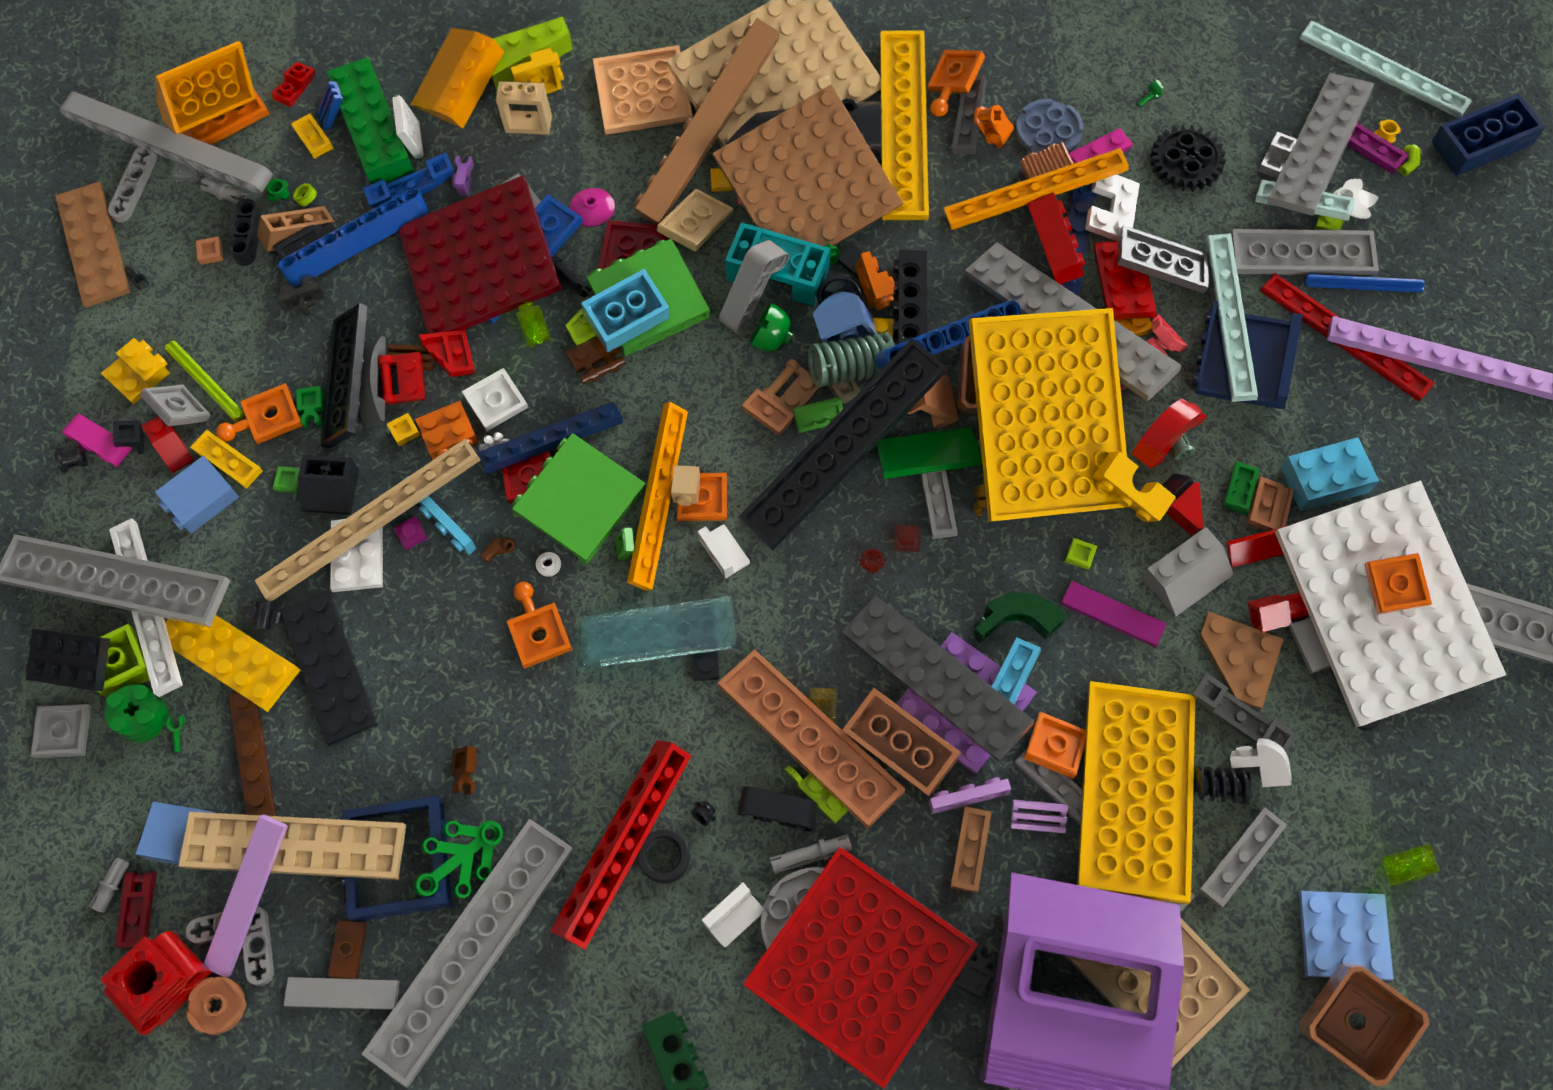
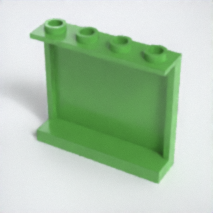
M672 238L667 241H658L653 247L645 251L643 249L638 250L631 257L625 260H616L611 266L603 270L596 269L587 276L588 287L596 295L645 268L669 306V319L621 345L624 356L630 355L709 318L710 309Z
M572 433L568 439L564 438L557 447L558 452L555 456L547 458L542 466L543 471L539 476L534 475L527 485L528 490L524 495L519 494L512 503V510L515 518L520 516L576 555L578 562L587 566L643 493L645 483Z

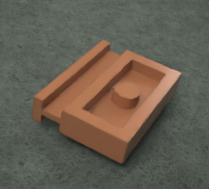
M1262 476L1258 478L1246 523L1265 531L1285 527L1294 489H1287L1284 485Z

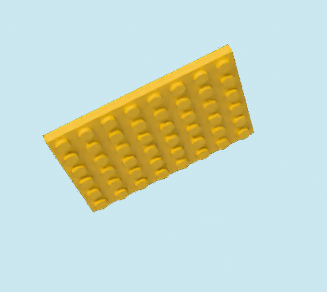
M1113 308L969 319L988 522L1125 508V506L1117 501L1118 497L1100 488L1099 482L1093 478V475L1108 453L1120 451L1127 457Z

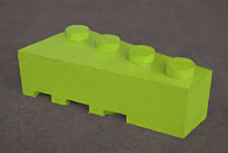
M563 17L493 38L505 51L491 76L496 91L498 90L499 81L514 82L511 67L530 62L529 54L551 47L552 52H557L558 57L573 50L570 33Z

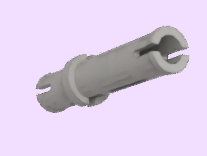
M848 834L826 841L821 839L818 840L819 843L770 857L774 874L823 859L828 861L830 860L829 857H833L839 847L847 852L852 851Z

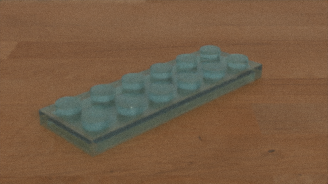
M730 596L581 617L583 666L585 668L736 648L732 599Z

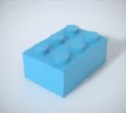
M645 268L581 303L584 316L607 352L669 319V306Z
M1358 437L1288 456L1281 467L1289 488L1294 489L1293 497L1300 511L1369 493L1379 481Z

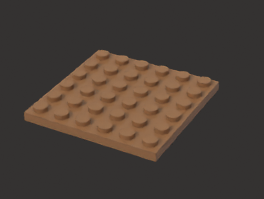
M832 85L825 87L715 151L712 155L756 227L821 246L827 244L834 246L903 204Z

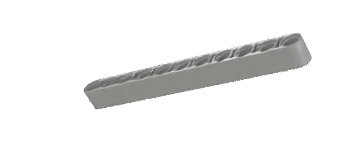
M71 91L59 109L65 117L74 122L256 194H262L273 176L272 172L263 165L184 134H175L169 128L77 92Z

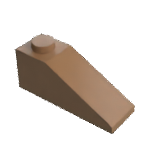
M325 206L260 216L257 237L267 252L275 251L274 247L306 228L318 224L325 227L332 222L335 223Z

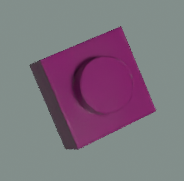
M416 516L394 527L405 550L428 539Z

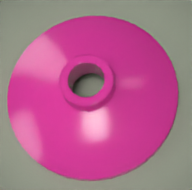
M589 188L580 191L573 197L570 209L582 217L584 222L581 225L594 227L607 222L614 213L615 204L608 192L598 188Z

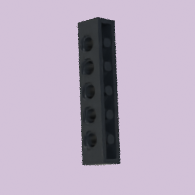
M899 250L898 259H894L893 273H898V279H894L896 287L894 294H898V300L893 301V314H898V320H893V334H897V341H893L894 345L909 340L905 337L914 338L927 332V251Z

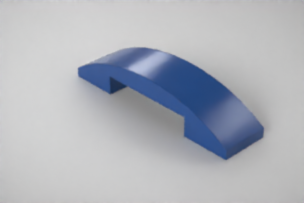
M447 153L425 161L427 164L426 168L389 184H386L383 179L364 187L363 190L370 207L376 208L410 189H418L422 195L441 185L454 173Z

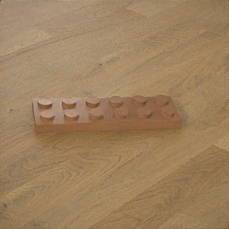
M100 181L55 195L82 304L85 307H89L131 293L113 223L108 212L104 189Z

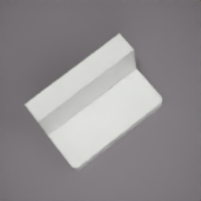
M721 525L711 532L706 526L697 531L699 541L725 579L750 564V560L725 525Z
M741 883L706 915L702 922L721 945L727 947L761 916L763 907L751 895L750 889L744 883Z

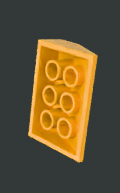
M451 28L410 105L463 129L505 51L493 38L476 31Z
M240 41L155 76L156 100L162 120L175 134H179L256 99Z

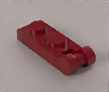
M146 871L144 874L126 872L115 948L132 949L142 938H148L154 887L157 880L156 871ZM137 885H142L141 892H135Z

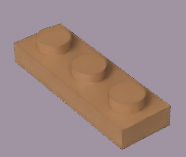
M964 807L950 888L978 893L991 812Z

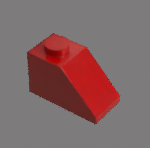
M159 416L141 425L152 445L172 473L194 461L174 426H167Z

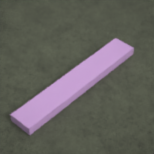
M261 815L258 818L204 961V965L225 978L231 976L288 827V825L266 815Z

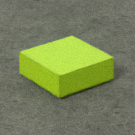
M1073 538L1065 562L1089 570L1097 546Z

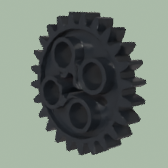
M1183 124L1180 130L1175 126L1172 127L1171 132L1165 130L1163 136L1158 135L1157 141H1154L1150 153V165H1154L1153 172H1159L1158 179H1166L1165 185L1171 182L1173 183V189H1176L1178 185L1181 186L1182 192L1185 191L1186 187H1189L1192 192H1194L1196 186L1200 190L1204 189L1205 184L1210 187L1213 181L1217 182L1226 162V159H1224L1226 151H1221L1223 144H1216L1218 137L1210 138L1211 132L1202 133V127L1195 131L1193 125L1190 126V129H1186Z

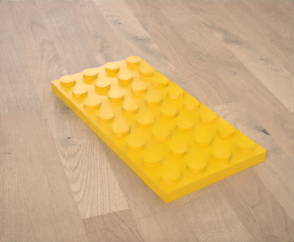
M1090 681L1088 685L1077 885L1151 900L1187 905L1191 902L1195 698L1192 695Z

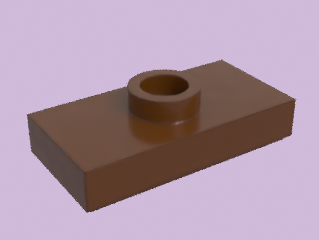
M338 921L328 977L358 979L367 927L365 922Z

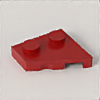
M465 329L419 335L420 344L450 377L474 374V365Z

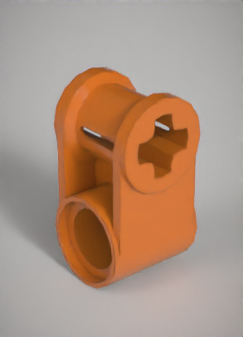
M993 105L990 108L982 106L978 107L974 112V122L984 135L987 143L996 145L998 149L1002 148L1014 130L1013 124L1008 120L1002 107L999 105Z

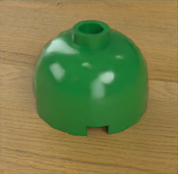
M769 303L749 345L764 352L775 351L782 344L787 345L793 332L789 331L791 321L788 314L779 306Z

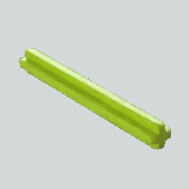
M170 341L169 344L165 345L167 352L234 422H239L245 417V413L176 341Z

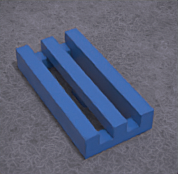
M328 81L317 111V116L320 117L319 121L323 123V130L331 129L343 99L337 83Z

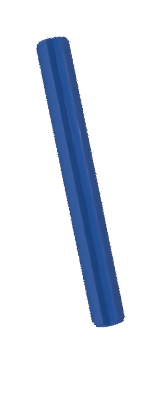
M1306 274L1304 278V286L1319 288L1423 292L1425 285L1424 280L1318 274Z

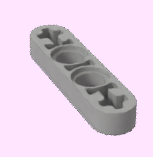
M141 147L134 151L108 207V212L115 221L124 222L131 217L157 161V154ZM138 171L143 172L139 178H132L134 173ZM127 190H134V193L131 196H124V193Z

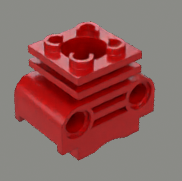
M166 931L154 940L147 937L142 938L100 979L106 986L103 990L104 995L139 1034L148 1036L158 1025L162 1026L188 1000L193 988L212 973L180 939L181 937L177 933ZM157 972L156 982L154 981V986L148 991L149 980Z

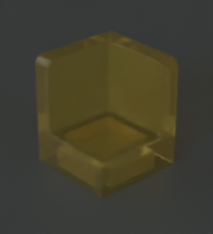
M810 688V701L836 724V689Z

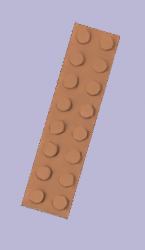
M755 649L718 682V688L867 829L905 793V788Z

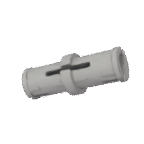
M208 177L203 178L201 181L207 187L200 185V189L215 195L219 200H228L237 204L242 200L240 199L241 197L247 198L245 192L233 189L227 183H219Z

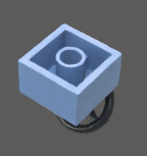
M837 273L830 275L818 287L817 302L819 306L814 311L813 316L820 339L823 342L828 343L829 341H838L840 339H854L855 337L878 334L872 314L863 303L864 292L862 286L854 277L848 274ZM834 281H846L841 289L836 291L825 290ZM854 287L857 295L848 292Z

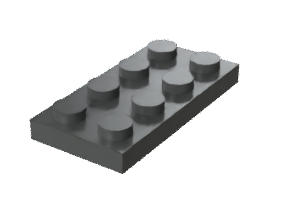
M1125 225L1121 227L1118 239V265L1203 294L1208 289L1209 254Z

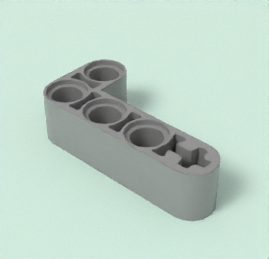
M770 240L751 247L743 259L720 313L719 321L739 335L749 325L770 275L780 271L789 259V254Z

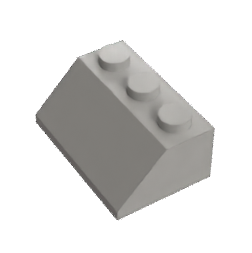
M1205 527L1150 566L1142 579L1169 611L1177 617L1231 578L1234 573L1223 545Z

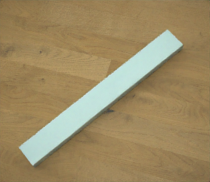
M1312 20L1301 34V40L1457 118L1463 116L1472 102L1471 99Z
M1231 234L1209 235L1206 238L1215 300L1218 301L1217 313L1231 401L1257 400L1258 393Z

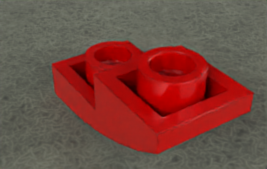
M299 62L293 64L283 73L285 81L271 92L273 100L288 107L293 106L315 75V69Z

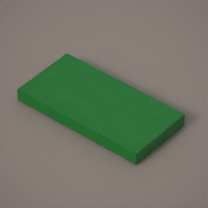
M972 427L881 439L876 444L884 479L982 465V458Z

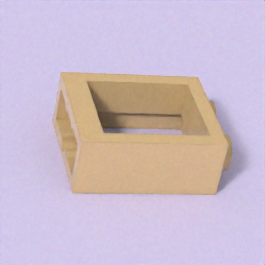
M499 81L496 102L505 133L549 135L552 114L544 83ZM509 104L536 105L538 111L510 110Z

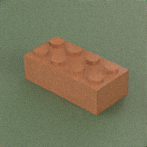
M875 688L872 689L842 730L929 797H931L962 755L960 751Z

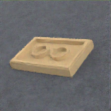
M695 189L657 225V232L670 239L672 238V240L696 252L730 218L734 208Z

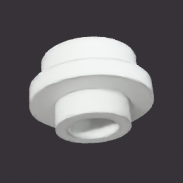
M552 552L541 554L536 560L537 571L546 577L557 574L561 568L560 558ZM546 561H552L550 566H544Z

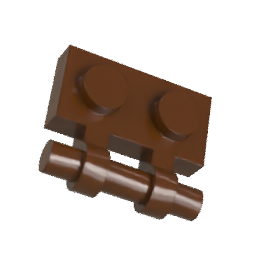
M598 337L566 351V355L576 373L586 370V373L579 376L582 384L590 381L595 382L599 380L600 376L610 371L614 373L619 370V367L626 364L623 356L613 359L612 356L619 354L618 348L607 352ZM604 360H605V362H606L605 364H603V365H601V366H599V367H597V368H594V367H593L594 365H596V364H598V363H600V362H602V361H604Z

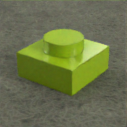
M1319 215L1314 229L1340 230L1343 220Z

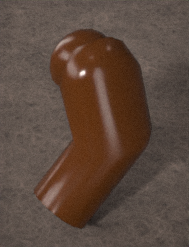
M508 537L495 538L479 557L489 564L497 554L513 552L516 547L515 541Z

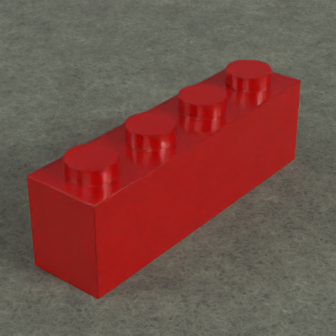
M1053 192L1027 202L1055 281L1061 285L1084 276L1082 266L1086 264L1082 253H1076L1075 249L1079 246L1075 234L1070 235L1068 232L1072 230L1069 218H1063L1062 214L1066 213L1062 200L1057 201Z

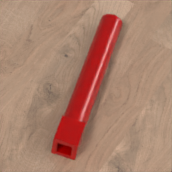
M1300 592L1282 597L1276 594L1248 602L1251 623L1254 628L1262 632L1292 624V620L1309 616Z

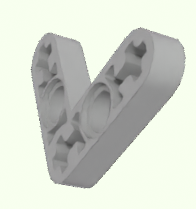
M257 906L255 913L260 915V918L256 920L255 925L251 923L243 943V955L247 980L251 984L264 986L272 980L274 966L268 914L263 908ZM223 912L192 920L186 927V937L188 940L196 944L212 942L213 934L217 930ZM198 925L204 928L213 927L214 932L210 930L202 932L201 938L194 935V931L199 928ZM257 938H262L264 941L263 949L258 953H253L251 951V943ZM265 956V960L260 959V967L266 969V973L262 974L261 980H259L258 977L254 976V972L258 971V962L251 961V959Z

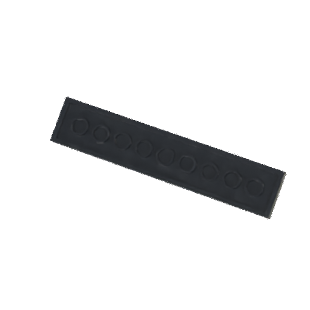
M912 338L742 512L739 518L770 549L774 550L947 373V367Z

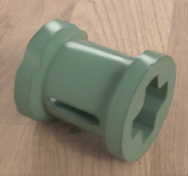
M1187 432L1172 447L1175 453L1173 455L1175 460L1189 457L1196 451L1186 437Z

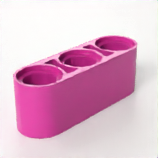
M79 413L62 430V434L71 441L74 439L79 446H82L89 452L92 450L96 454L95 456L107 463L111 462L115 468L132 450L131 447H115L112 433Z

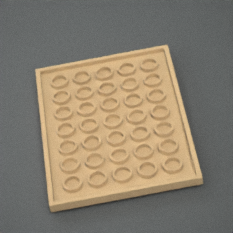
M771 0L666 62L667 67L696 108L701 98L705 100L709 93L707 89L712 80L715 79L717 81L721 75L719 70L724 61L727 60L729 62L733 56L731 51L737 42L741 43L744 39L743 33L749 23L753 24L756 18H759L780 32L778 43L717 137L721 147L726 146V143L737 130L756 113L789 109L829 85L833 86L840 100L849 98L855 102H863L881 91L880 75L829 0Z

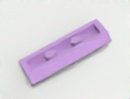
M999 777L986 780L984 782L985 785L977 787L974 784L964 785L959 788L958 792L950 794L948 790L937 792L933 795L934 798H930L929 801L931 814L1008 795L1011 790L1009 780H1000Z

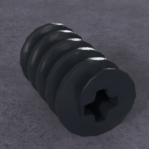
M1195 766L1193 795L1195 792H1198L1199 799L1203 801L1205 794L1209 793L1210 801L1213 802L1217 794H1220L1221 802H1225L1227 795H1230L1232 803H1236L1238 796H1241L1243 804H1247L1251 794L1250 772L1246 774L1242 769L1237 770L1235 773L1233 769L1228 768L1224 773L1223 769L1219 767L1213 772L1211 767H1205L1202 770L1200 766Z

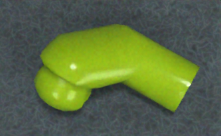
M1415 144L1407 145L1403 149L1408 154L1407 161L1398 168V171L1405 177L1420 165V148Z

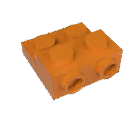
M870 251L861 253L854 266L869 309L876 307L877 310L885 309L890 306V302L894 301L893 294L896 289L892 276H888L887 271L877 273L879 265L876 257H872Z
M461 401L415 419L432 460L465 438L472 448L474 444L479 443Z

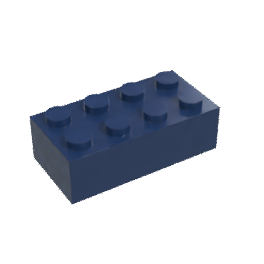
M1518 93L1441 125L1432 140V144L1455 175L1458 176L1533 145L1545 129V126Z

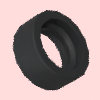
M657 830L648 834L638 853L637 860L642 872L649 880L656 883L669 884L685 874L689 866L690 853L685 840L678 833L671 830ZM660 841L673 843L680 853L677 866L668 872L654 870L648 861V853L651 847Z

